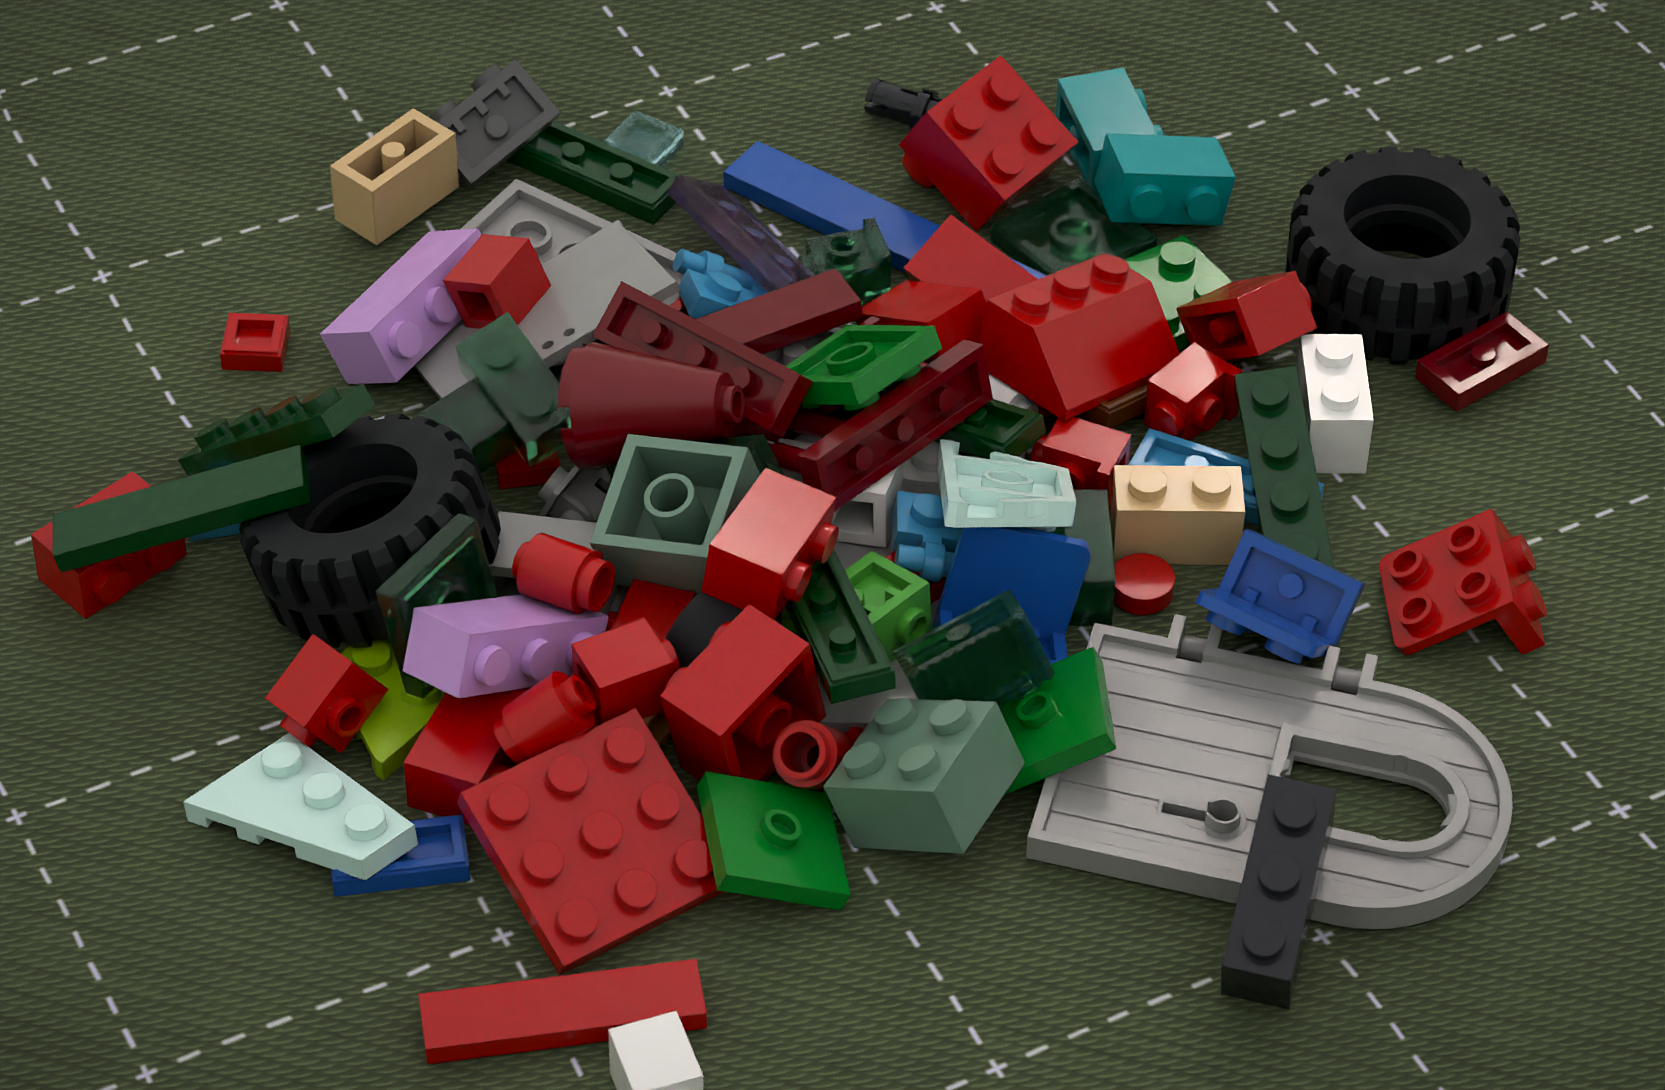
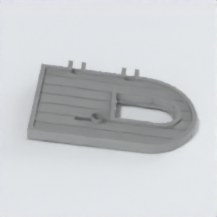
M1174 615L1168 638L1094 623L1086 649L1094 647L1103 662L1117 749L1045 779L1027 836L1026 858L1237 904L1268 774L1289 779L1293 763L1298 761L1420 788L1433 796L1440 803L1446 814V818L1440 825V828L1443 830L1430 838L1419 841L1381 840L1376 838V836L1332 827L1310 920L1358 929H1393L1416 925L1443 916L1462 906L1474 897L1496 872L1507 845L1513 810L1511 785L1501 758L1489 740L1473 723L1446 704L1405 687L1375 681L1378 655L1366 653L1363 669L1359 671L1338 666L1340 648L1329 646L1321 670L1221 649L1224 630L1211 624L1207 639L1185 635L1187 616Z

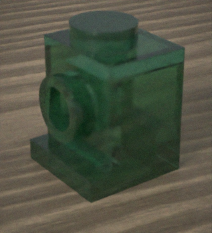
M875 218L864 219L863 229L805 239V255L798 256L797 258L799 280L802 281L836 268L860 298L862 306L891 290L892 256Z

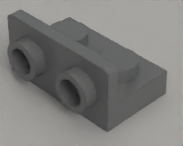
M516 59L504 69H501L498 64H494L471 84L475 91L459 105L453 99L447 101L429 116V118L456 133L458 175L470 189L560 116L561 112Z

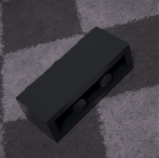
M1268 774L1221 965V994L1284 1009L1290 1008L1334 822L1336 789Z

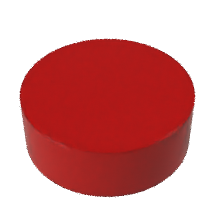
M1137 553L1125 556L1118 560L1112 568L1110 596L1118 607L1129 613L1137 615L1158 613L1169 606L1173 599L1174 571L1165 560L1155 555Z

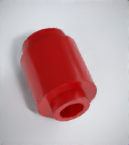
M538 533L529 542H524L518 548L512 564V575L517 580V588L521 595L581 614L586 610L598 612L603 608L613 589L615 569L611 562L603 560L602 554L597 550L545 533Z
M554 671L503 707L502 717L494 722V733L505 753L514 762L520 764L591 729L595 725L593 710L596 709L597 702L589 686L576 675L569 677L563 672Z
M800 720L786 726L777 736L773 746V763L780 777L787 783L804 789L825 792L823 786L839 766L844 755L852 748L853 744L848 736L837 728L811 720ZM819 751V757L815 764V756Z

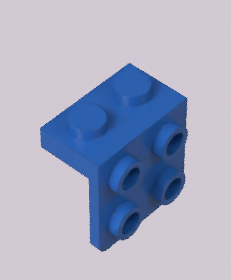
M1027 527L962 528L932 623L935 665L947 667L952 672L963 676L981 674L1011 681L1067 658L1065 634L1091 559L1089 544L1082 539Z
M1245 529L1219 588L1200 590L1195 603L1209 610L1205 618L1209 623L1240 636L1243 631L1248 633L1257 632L1268 638L1264 646L1265 649L1284 659L1300 664L1302 659L1312 661L1313 658L1326 656L1329 646H1338L1366 583L1251 529Z

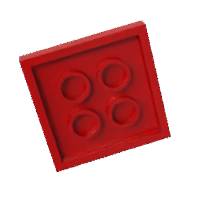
M636 708L462 791L457 800L458 806L559 976L725 892L717 890L703 817Z

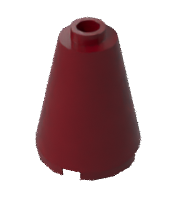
M596 342L582 344L584 347H574L568 353L562 368L558 391V407H570L571 428H560L562 442L569 459L579 469L598 470L617 465L628 434L708 442L729 436L735 424H739L744 416L745 401L743 391L739 385L734 384L732 377L726 372Z

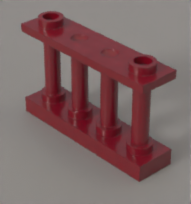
M871 316L859 325H882L880 318ZM963 340L931 363L923 361L920 364L921 370L916 375L902 380L901 384L890 391L881 390L878 401L870 406L859 409L862 411L849 420L830 415L843 405L825 404L812 409H802L799 407L783 438L743 417L739 424H735L729 436L708 441V443L748 447L756 465L761 463L800 474L804 484L837 497L834 508L835 512L993 399L983 344ZM801 434L820 439L807 449L778 442L780 438L794 440Z

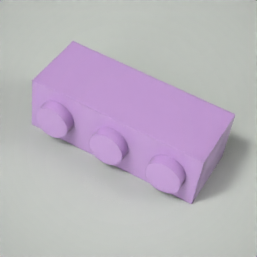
M478 228L428 232L320 333L347 384L397 383L462 320L443 279L479 239L481 233Z
M521 594L417 607L413 611L403 672L457 698L530 688L554 671L563 672L569 677L572 676L571 644L606 632L609 616L599 611L592 612L589 610L577 614Z

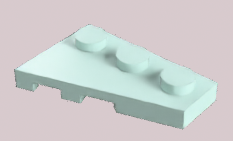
M290 733L183 801L189 822L208 828L213 821L236 828L237 836L240 839L259 845L267 838L294 847L297 858L333 870L337 869L363 880H367L418 845L415 825Z

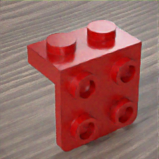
M1491 508L1385 555L1379 562V571L1393 641L1398 650L1404 655H1411L1493 619H1496L1522 655L1545 646L1540 618L1547 616V609L1539 589L1530 580L1529 572L1536 569V562L1525 538L1521 534L1513 537Z

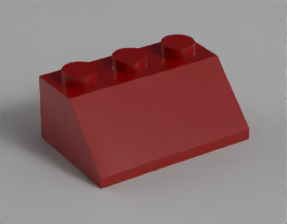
M1106 253L987 299L977 343L983 344L989 374L1063 421L1097 407L1102 401L1106 400L1109 402L1147 384L1148 379L1180 354L1151 280L1129 268V264L1122 258Z

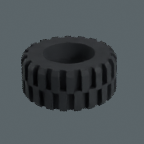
M1381 147L1378 153L1368 154L1366 150L1349 154L1343 163L1336 159L1318 172V175L1315 174L1306 182L1300 190L1299 198L1294 201L1285 264V273L1296 271L1300 283L1304 285L1310 295L1312 302L1311 313L1317 326L1313 331L1316 334L1321 331L1325 334H1362L1365 359L1373 361L1374 356L1389 358L1390 364L1407 365L1409 359H1420L1507 312L1521 241L1519 236V220L1516 212L1510 206L1511 203L1498 185L1490 187L1491 181L1488 176L1477 168L1468 170L1463 167L1461 160L1449 155H1445L1444 158L1431 156L1430 150L1414 148L1413 152L1398 151L1397 147ZM1378 251H1402L1425 258H1399Z
M402 413L386 414L384 419L374 420L371 416L361 417L334 438L302 447L308 463L310 502L240 522V543L272 614L279 624L287 627L289 632L307 641L314 634L334 648H339L341 643H347L353 648L371 647L372 641L385 638L389 643L405 638V632L409 631L411 627L414 608L467 601L468 590L471 587L478 589L487 577L488 564H493L500 543L498 537L501 531L498 514L469 445L463 442L461 435L430 418L416 415L410 420L409 417Z

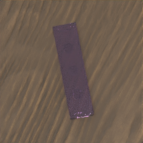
M684 175L675 177L668 194L767 293L815 276L723 185Z

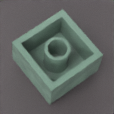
M633 434L627 435L590 540L592 549L599 551L603 556V560L609 561L614 565V584L631 586L633 579L695 592L696 595L702 591L709 544L760 476L748 447Z
M886 699L852 748L844 755L843 760L823 788L854 848L964 854L1025 765V762L996 702L963 701L959 699Z

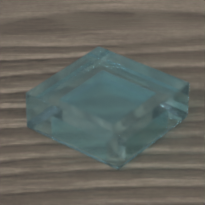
M635 110L603 142L662 167L683 147V130Z

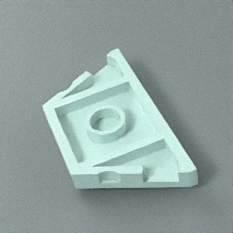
M940 439L937 470L944 525L946 527H1027L1046 532H1053L1056 530V527H1073L1076 498L1069 469L1042 462L1029 461L997 451L990 453V459L958 455L959 442Z

